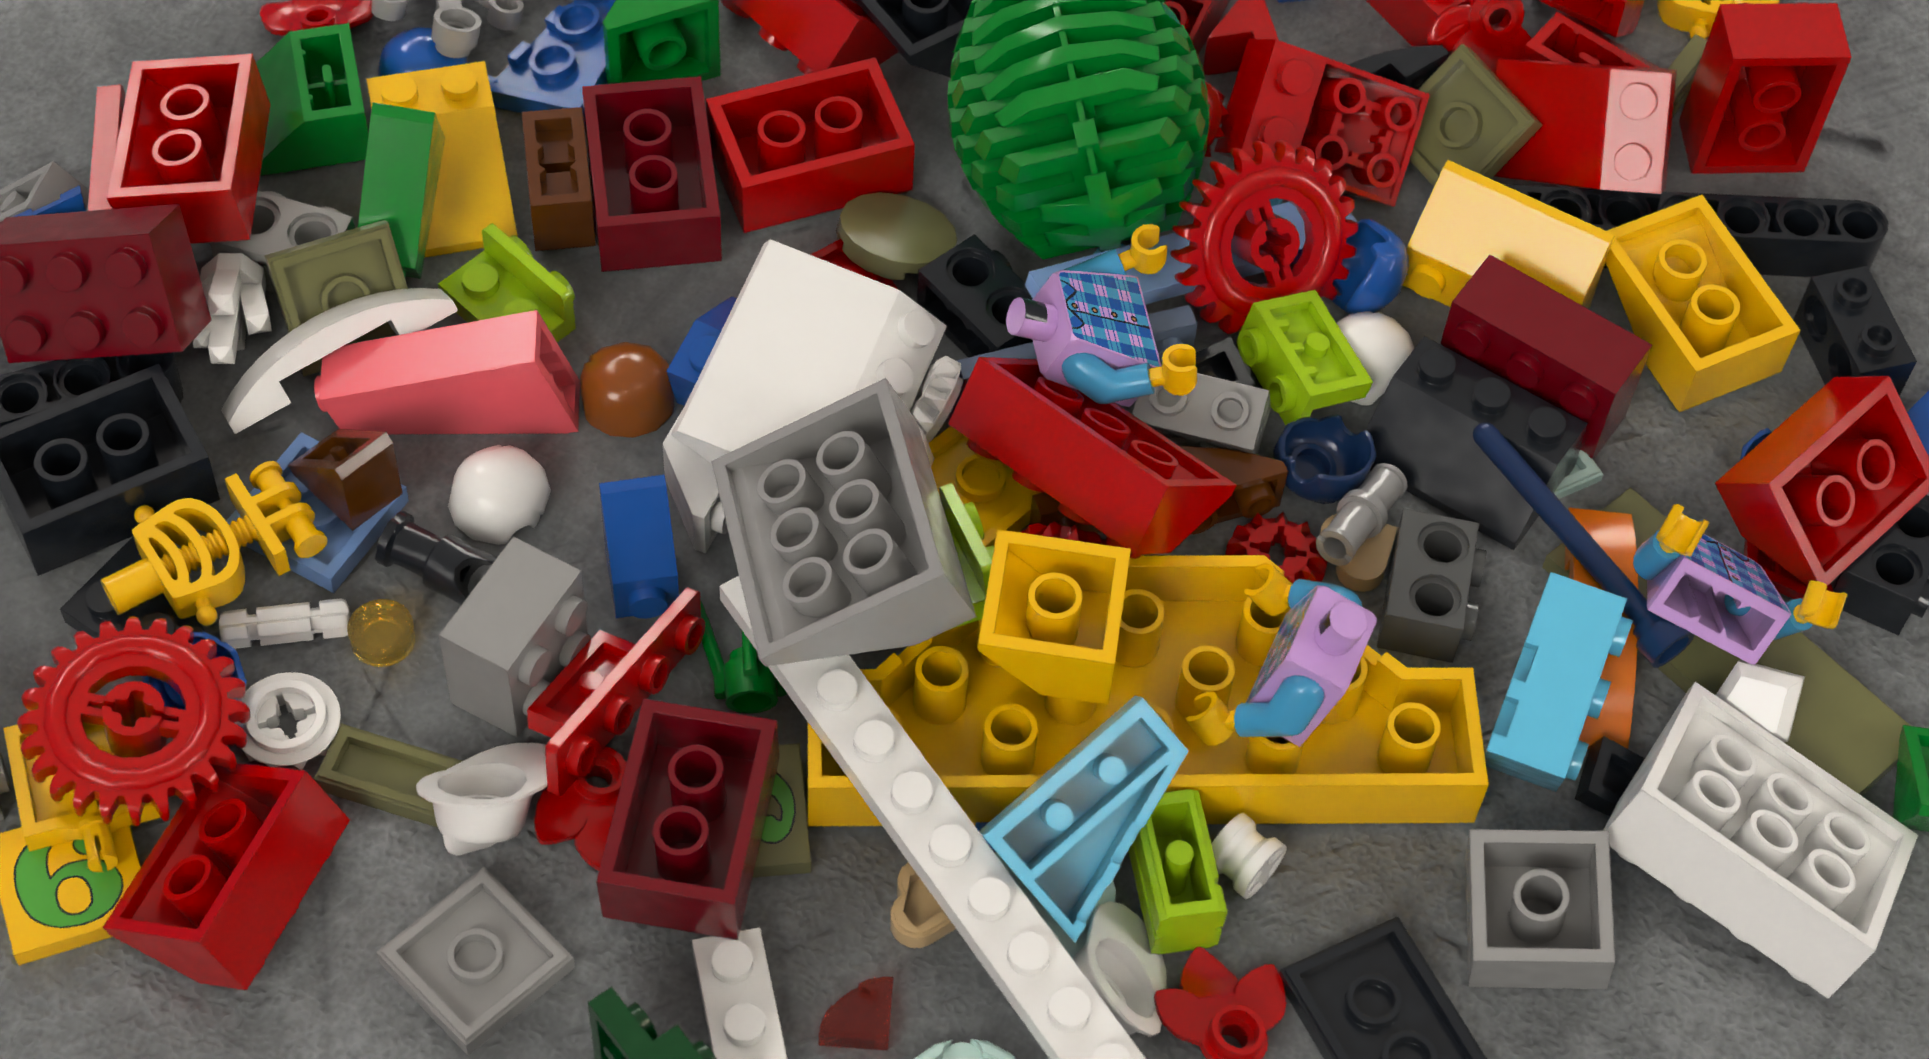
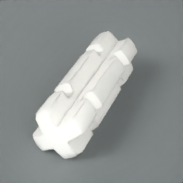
M342 598L319 601V607L311 608L310 602L257 607L256 614L248 615L247 609L228 610L222 612L219 619L221 641L228 643L234 649L251 647V640H260L261 646L314 640L315 633H323V639L345 637L350 634L351 629L349 606L347 601Z

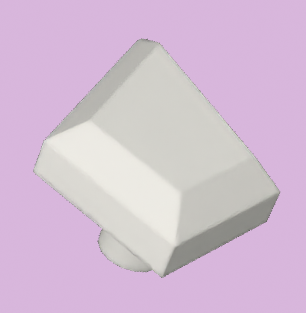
M1739 660L1716 696L1781 741L1787 742L1790 738L1805 677Z

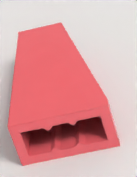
M538 310L346 344L322 357L321 375L316 376L314 381V393L319 408L322 412H328L339 429L384 431L387 434H567L578 432L580 380Z

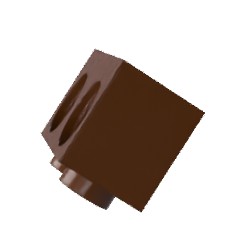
M582 107L522 112L535 251L596 246Z

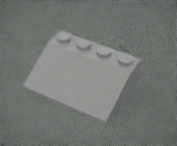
M886 378L711 461L759 660L765 667L913 646L976 617L918 423Z

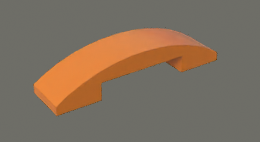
M1568 507L1571 514L1638 589V574L1633 566V557L1637 548L1632 514ZM1565 546V570H1569V578L1603 590ZM1622 612V615H1621V616H1622V617H1625V618H1628V617ZM1633 623L1620 657L1611 654L1607 656L1600 678L1611 682L1598 719L1590 716L1586 717L1579 737L1580 741L1589 744L1588 749H1590V745L1603 736L1627 749L1629 747L1636 681V644L1638 642V639L1633 634L1635 628Z

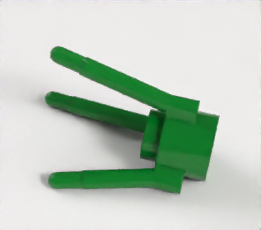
M701 601V618L705 621V632L701 642L713 675L714 697L716 699H725L727 708L738 713L753 714L772 709L776 706L778 697L785 696L787 692L769 667H765L759 660L758 652L742 630V647L733 650L729 655L730 660L724 664L710 620Z

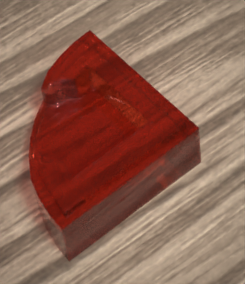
M893 977L867 979L859 983V987L851 990L834 1005H831L820 1025L818 1046L888 1051Z

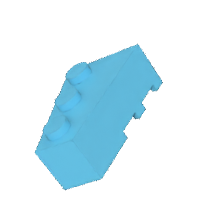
M1550 572L1485 751L1486 767L1555 792L1565 778L1576 781L1589 745L1579 740L1587 716L1598 719L1611 684L1610 681L1600 678L1607 656L1611 654L1620 657L1633 620L1621 616L1627 598Z
M1134 696L979 831L1067 935L1076 943L1086 926L1087 919L1106 887L1111 884L1121 867L1120 864L1141 828H1144L1189 751L1145 699Z

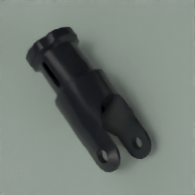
M399 511L388 522L378 541L375 556L377 563L385 567L397 564L421 576L425 587L461 605L469 596L468 584L473 573L483 565H492L497 559L496 556L452 534L440 537L416 525L413 515L405 511Z

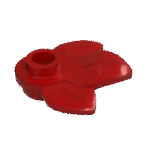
M289 0L286 2L266 3L260 8V18L264 27L271 34L285 36L290 31L349 23L351 29L368 22L374 14L371 12L372 0Z
M1471 0L1470 4L1452 6L1442 11L1432 23L1425 42L1428 46L1442 45L1448 52H1451L1450 56L1461 44H1464L1471 48L1496 75L1497 58L1522 59L1525 45L1532 38L1522 27L1524 6L1521 0ZM1498 8H1504L1505 16L1502 21L1497 25H1490L1489 18L1491 13Z
M605 746L598 754L596 763L589 774L583 778L578 777L562 796L551 793L548 789L542 792L536 806L534 830L540 844L551 845L574 839L576 850L588 865L599 871L627 764L620 753ZM598 776L605 779L609 786L604 788L595 787L587 783L586 779Z
M1200 946L1195 948L1181 972L1180 989H1162L1154 994L1156 1011L1162 1024L1176 1038L1200 1046L1206 1059H1263L1268 1048L1267 1032L1281 1021L1285 1015L1286 1008L1284 985L1275 965L1266 964L1257 967L1238 980L1233 973ZM1222 1035H1230L1236 1038L1241 1048L1227 1043Z

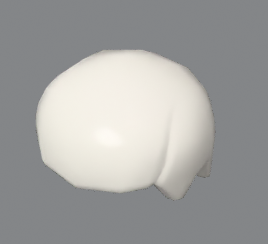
M1366 311L1348 315L1339 320L1337 325L1373 381L1365 398L1351 402L1369 406L1385 393L1393 375L1415 348L1410 334L1394 318L1381 312L1373 313Z
M496 445L479 450L464 459L454 475L448 508L454 525L471 539L501 545L508 543L517 530L527 525H530L532 528L537 526L540 521V515L544 513L551 488L544 468L526 451L510 445Z

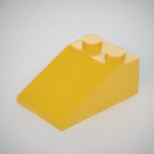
M485 61L367 78L371 110L372 104L375 102L435 112L445 136L425 258L483 249L482 230L491 223L496 225L508 237L512 235L518 237Z
M1702 194L1607 230V232L1615 236L1606 259V265L1634 335L1652 344L1646 365L1679 413L1782 372L1801 330Z

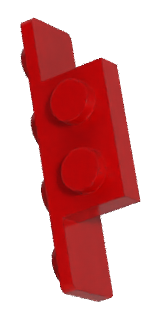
M686 587L636 644L599 630L527 708L528 728L551 738L545 747L547 789L549 792L562 796L578 777L583 778L588 775L596 763L598 754L615 735L620 736L628 729L634 713L642 705L643 698L647 699L651 694H658L665 686L670 672L685 655H691L697 650L705 632V621L701 618L700 591Z

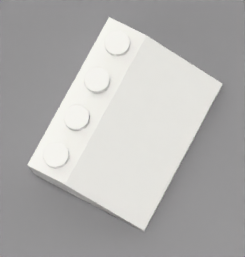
M770 239L763 244L671 435L712 464L711 461L884 378L888 380L910 411L947 326L896 288Z
M1694 682L1683 697L1617 802L1603 830L1609 831V846L1621 858L1640 867L1670 888L1681 900L1696 906L1729 929L1737 939L1749 943L1785 968L1793 978L1806 983L1828 999L1875 952L1918 834L1697 682Z

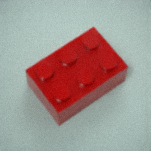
M1837 3L1720 4L1679 118L1691 174L1802 173L1805 171L1852 58Z
M876 57L706 99V114L712 157L743 233L845 207L847 202L860 195L880 192L899 194L913 190L915 143Z

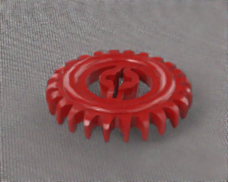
M1278 140L1274 145L1276 149L1274 154L1268 144L1262 141H1254L1252 144L1255 151L1254 160L1245 151L1239 148H1232L1230 154L1234 158L1233 170L1220 162H1210V167L1217 179V183L1214 186L1199 179L1192 181L1194 187L1198 189L1204 198L1202 203L1187 201L1179 203L1180 207L1194 218L1193 224L1172 226L1174 233L1190 240V243L1180 250L1174 249L1170 251V255L1182 263L1191 264L1184 272L1176 273L1174 278L1184 286H1197L1193 292H1188L1184 296L1185 301L1195 307L1207 305L1206 308L1200 310V317L1208 323L1219 321V329L1226 334H1233L1238 330L1241 331L1248 313L1255 302L1316 290L1320 298L1323 296L1333 301L1338 294L1332 284L1334 279L1346 280L1349 276L1350 271L1342 265L1343 259L1354 257L1357 248L1347 244L1346 240L1358 232L1359 224L1345 219V217L1354 210L1355 200L1347 196H1341L1346 189L1345 178L1332 175L1333 168L1331 162L1324 158L1315 159L1314 152L1308 147L1299 146L1294 152V148L1289 142ZM1271 199L1288 200L1296 206L1304 221L1306 238L1302 254L1292 270L1290 264L1297 256L1300 246L1299 233L1294 224L1273 213L1270 203ZM1232 253L1264 270L1268 283L1256 284L1242 278L1233 263Z
M129 617L123 631H117L110 621H104L100 623V637L94 639L84 631L75 633L74 639L77 648L74 651L61 646L51 650L53 662L57 667L39 666L33 671L34 680L40 687L27 689L21 696L24 707L30 710L22 714L17 720L20 732L28 736L21 744V752L27 760H33L36 756H39L32 766V775L36 782L42 783L48 776L54 775L49 788L54 802H60L66 793L75 789L73 807L76 815L79 817L86 813L87 807L93 801L99 800L100 814L104 824L109 825L112 822L113 815L121 804L127 806L130 820L137 827L141 823L144 805L152 803L161 819L167 822L170 817L169 797L176 795L185 802L189 809L194 810L196 808V796L193 784L198 782L208 787L211 792L217 793L219 790V779L212 765L222 766L230 772L235 771L237 767L236 756L226 745H235L238 748H244L247 745L245 730L234 723L238 721L245 724L250 720V708L244 702L239 701L246 695V684L239 678L231 677L235 671L234 661L231 658L224 656L215 658L217 646L214 640L203 639L192 645L194 631L190 626H182L171 635L168 634L167 620L164 618L156 619L149 630H142L138 617ZM126 676H150L168 683L180 694L185 710L165 706L160 692L152 685L141 681H128L116 685L106 696L95 693L109 682ZM83 723L104 726L107 743L114 755L100 750L87 738ZM174 738L170 743L167 744V739Z

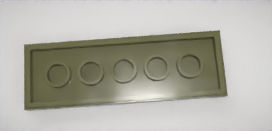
M1631 487L1602 510L1632 514L1637 549L1656 531L1660 530L1666 519L1663 514ZM1561 543L1546 555L1542 567L1549 574L1553 572L1569 578V570H1565V545ZM1638 575V590L1647 599V580ZM1798 632L1771 642L1756 664L1805 677L1790 738L1784 743L1863 796L1897 765L1899 738L1903 725H1911L1803 633ZM1695 635L1691 643L1677 657L1667 664L1658 667V669L1685 693H1687L1694 682H1697L1716 695L1736 663L1742 659Z

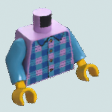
M1146 224L1138 227L1131 237V249L1117 254L1116 249H1112L1082 263L1057 271L1048 278L1047 282L1032 300L1019 297L1012 301L1006 317L1007 330L1011 335L1033 340L1039 370L1046 379L1074 388L1096 403H1116L1126 407H1131L1138 397L1155 394V387L1163 385L1167 392L1178 396L1187 395L1194 389L1197 384L1196 350L1188 344L1172 345L1164 351L1161 366L1139 278L1126 275L1125 272L1134 268L1143 274H1155L1163 268L1167 259L1168 246L1162 245L1156 249L1149 250V248H1152L1159 242L1160 228L1157 225Z
M1679 504L1673 505L1660 530L1656 531L1642 543L1633 557L1635 571L1639 576L1647 580V609L1754 665H1756L1774 640L1808 630L1813 625L1827 629L1836 628L1848 595L1844 592L1836 593L1826 590L1827 584L1823 582L1809 581L1803 599L1798 598L1784 602L1764 569L1757 562L1705 535L1704 532L1709 522L1705 519L1699 522L1687 517L1682 513L1685 507Z
M1262 563L1256 566L1254 571L1265 581V584L1256 590L1245 589L1244 593L1265 613L1271 616L1284 612L1289 606L1290 610L1286 613L1246 703H1240L1236 710L1230 711L1215 692H1204L1194 698L1193 704L1201 714L1189 716L1185 721L1198 737L1210 746L1221 744L1236 731L1240 737H1283L1300 747L1345 694L1377 622L1374 613L1362 607L1361 600L1351 590L1336 584L1297 579L1292 584L1272 564Z

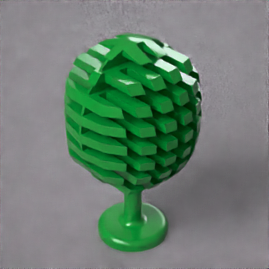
M972 0L966 19L956 41L955 53L951 63V80H948L949 128L954 149L962 162L960 165L970 185L978 194L983 205L1018 241L1043 260L1099 247L1101 252L1121 248V241L1130 240L1133 232L1138 227L1153 224L1160 228V232L1172 230V226L1179 224L1185 212L1179 203L1181 201H1190L1191 193L1194 189L1192 181L1199 179L1206 153L1209 130L1208 93L1203 67L1192 40L1184 25L1180 24L1175 13L1164 3L1166 2L1165 0Z

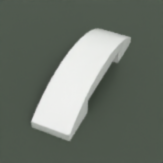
M409 288L379 292L335 306L296 327L262 354L241 377L228 396L221 411L236 434L291 403L279 382L386 322L389 323L397 335L422 331L457 312L458 309L445 292L441 289Z

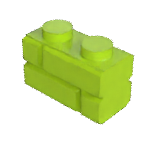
M1188 789L1164 792L1144 828H1141L1128 850L1151 953L1157 955L1190 951L1199 946L1206 949L1218 945L1222 933L1221 927L1224 926L1228 913L1222 887L1217 884L1219 874L1199 791Z

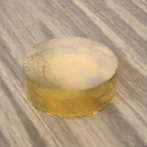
M389 599L372 600L361 605L353 612L347 626L350 646L354 655L363 663L371 666L385 667L402 661L410 654L416 640L413 618L410 612L402 604Z

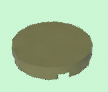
M883 192L865 194L847 202L840 213L836 229L837 240L839 238L844 242L842 251L852 262L867 272L892 280H905L906 273H918L920 268L957 245L955 227L943 213L923 201L900 194Z

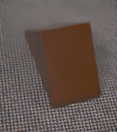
M337 429L288 465L294 476L352 531L403 494L394 444L387 432Z

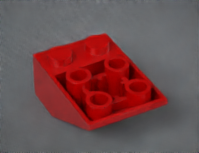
M1248 39L1226 109L1230 115L1221 125V130L1225 137L1217 139L1213 152L1233 158L1230 150L1232 148H1239L1248 153L1254 160L1255 151L1252 147L1254 141H1262L1268 144L1274 154L1276 152L1274 145L1278 140L1289 142L1294 148V152L1297 147L1305 146L1312 149L1315 159L1324 158L1331 162L1333 168L1332 175L1345 178L1346 189L1343 193L1395 207L1430 94L1277 39Z

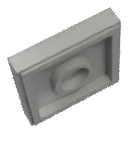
M485 867L376 952L379 963L467 1056L575 968L574 957Z

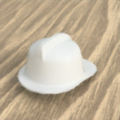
M513 743L497 746L478 753L447 770L435 772L420 779L416 784L417 793L427 801L433 802L436 823L443 834L444 845L449 853L459 856L491 847L496 843L518 836L526 823L532 795L547 787L546 744Z
M1109 901L1097 906L1091 918L1086 944L1074 956L1073 960L1128 1035L1139 1032L1149 1037L1160 1033L1162 1025L1156 1011L1154 994L1156 991L1166 989L1167 987L1166 967L1162 954L1151 953L1145 924L1136 913L1120 903Z

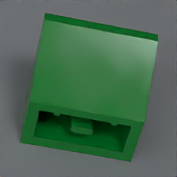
M349 23L288 32L256 62L271 104L260 176L366 160L369 133Z

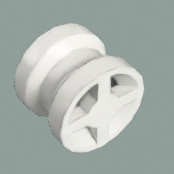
M1245 813L1235 816L1221 830L1211 844L1218 874L1224 873L1233 881V889L1244 899L1252 897L1268 881L1281 863L1287 850L1286 845L1277 838H1265L1256 831V823Z

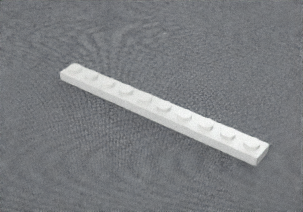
M737 576L720 585V600L757 651L740 578ZM850 655L768 666L1049 1059H1146Z

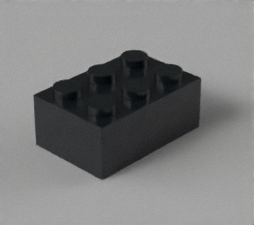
M159 363L0 427V500L37 576L132 537V530L139 525L134 517L135 510L139 506L148 505L156 513L171 502L179 499L193 498L201 500L208 505L220 500L209 456Z

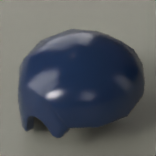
M1337 414L1319 420L1313 417H1304L1286 424L1273 449L1274 459L1283 461L1288 470L1285 485L1296 495L1320 504L1335 503L1340 501L1350 490L1358 489L1377 456L1371 433L1368 430L1358 434L1352 433L1345 427L1342 417Z

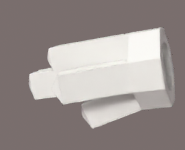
M218 253L201 269L200 280L212 320L193 340L194 348H208L211 364H235L237 351L245 349L246 327L248 335L272 331L265 300L267 284L264 267L243 253Z

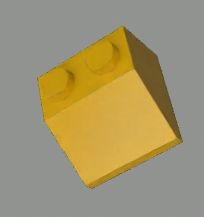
M997 529L977 651L1040 695L1108 705L1131 549Z

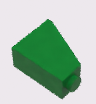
M373 102L358 227L385 219L389 223L404 277L421 279L445 136L435 112Z

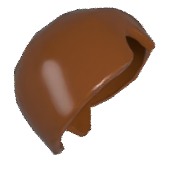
M630 342L605 346L589 357L588 362L584 363L580 376L584 413L589 424L609 436L635 438L656 431L672 415L675 407L674 394L666 372L669 367L668 361L651 346Z

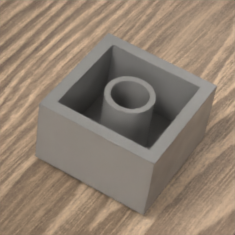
M514 536L439 634L451 704L517 738L528 724L527 708L591 640L587 629V601L584 600L581 570Z
M1470 829L1465 853L1468 987L1607 989L1615 965L1609 831Z

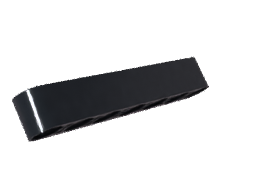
M1505 185L1605 231L1702 194L1760 275L1813 277L1864 266L1870 269L1888 231L1886 215L1877 206L1860 200L1685 192L1654 194L1593 188Z

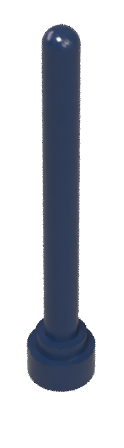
M1488 422L1478 424L1473 430V440L1601 588L1604 591L1627 598L1623 613L1628 619L1633 620L1632 623L1635 625L1633 634L1638 639L1636 648L1654 668L1661 667L1677 657L1691 643L1695 635L1647 609V599L1499 430Z

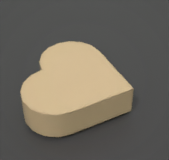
M1337 514L1330 516L1324 521L1320 533L1329 526ZM1386 524L1379 534L1365 540L1347 565H1336L1337 577L1345 587L1353 591L1366 592L1380 585L1384 578L1398 527Z
M909 862L905 864L898 875V898L894 901L891 908L890 929L894 938L902 945L910 948H923L936 942L956 928Z

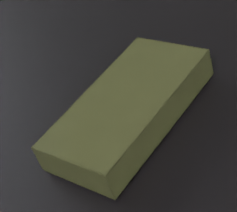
M341 723L314 780L328 794L438 828L433 802H429L418 795L416 784L422 777L447 770L462 762V760Z

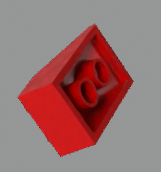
M1497 58L1496 76L1543 126L1494 177L1601 190L1661 194L1665 190L1677 70Z

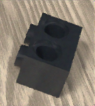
M975 234L918 270L917 304L947 326L944 334L968 358L1033 342L1029 338L1011 335L1006 327L1007 312L1012 301L1019 297L1033 299L1025 287V282L1013 272L1010 263L1001 252L991 250Z
M1864 266L1811 277L1793 321L1801 330L1799 334L1824 384L1826 385L1834 377L1890 376L1900 397L1917 360L1868 267Z
M1924 496L1839 575L1833 591L1848 594L1842 611L1896 635L1900 634L1910 614L1920 618L1924 616L1929 606V579H1927L1929 576V496Z

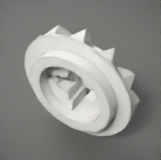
M944 356L930 365L910 409V413L917 421L919 429L924 431L928 443L935 437L946 421L963 384V379L959 377L961 363L948 356Z
M286 672L268 676L253 684L246 691L244 698H242V702L250 708V720L245 724L238 721L234 722L241 726L247 734V745L242 750L250 762L257 760L268 767L294 765L303 770L308 760L317 755H326L329 745L340 727L341 710L334 692L324 682L308 674ZM286 705L288 713H292L293 718L299 721L297 722L296 728L298 732L295 733V738L289 739L288 735H284L281 728H276L280 724L279 716L281 711L279 706Z

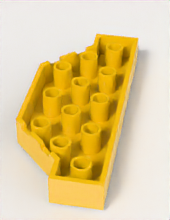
M1141 555L1138 559L1130 558L1108 705L1040 695L977 651L982 619L947 630L917 645L908 646L899 655L893 653L875 669H860L974 825L979 822H990L1134 696L1143 697L1188 749L1189 752L1165 792L1188 789L1198 790L1206 824H1228L1240 813H1245L1256 824L1474 823L1489 786L1473 667L1407 668L1387 651L1381 656L1368 645H1366L1345 694L1300 747L1283 737H1240L1236 731L1227 740L1216 746L1207 745L1198 737L1185 721L1189 716L1201 714L1193 704L1194 698L1204 692H1215L1230 711L1236 710L1238 704L1246 703L1286 613L1290 610L1289 606L1284 612L1271 616L1265 613L1244 593L1245 589L1256 590L1265 584V581L1254 571L1256 566L1262 563L1272 564L1284 575L1285 571L1265 555ZM807 722L808 826H882Z

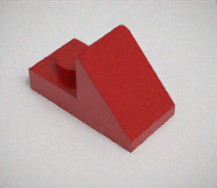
M1238 0L1214 28L1206 44L1203 63L1204 75L1239 71L1248 39L1279 40L1265 0Z

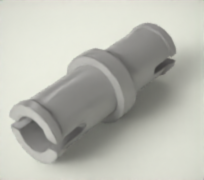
M1387 463L1377 464L1358 489L1350 490L1342 497L1336 509L1337 515L1316 539V548L1326 561L1339 566L1347 565L1365 540L1375 537L1385 527L1388 520V511L1396 500L1402 497L1408 487L1407 479L1399 468Z

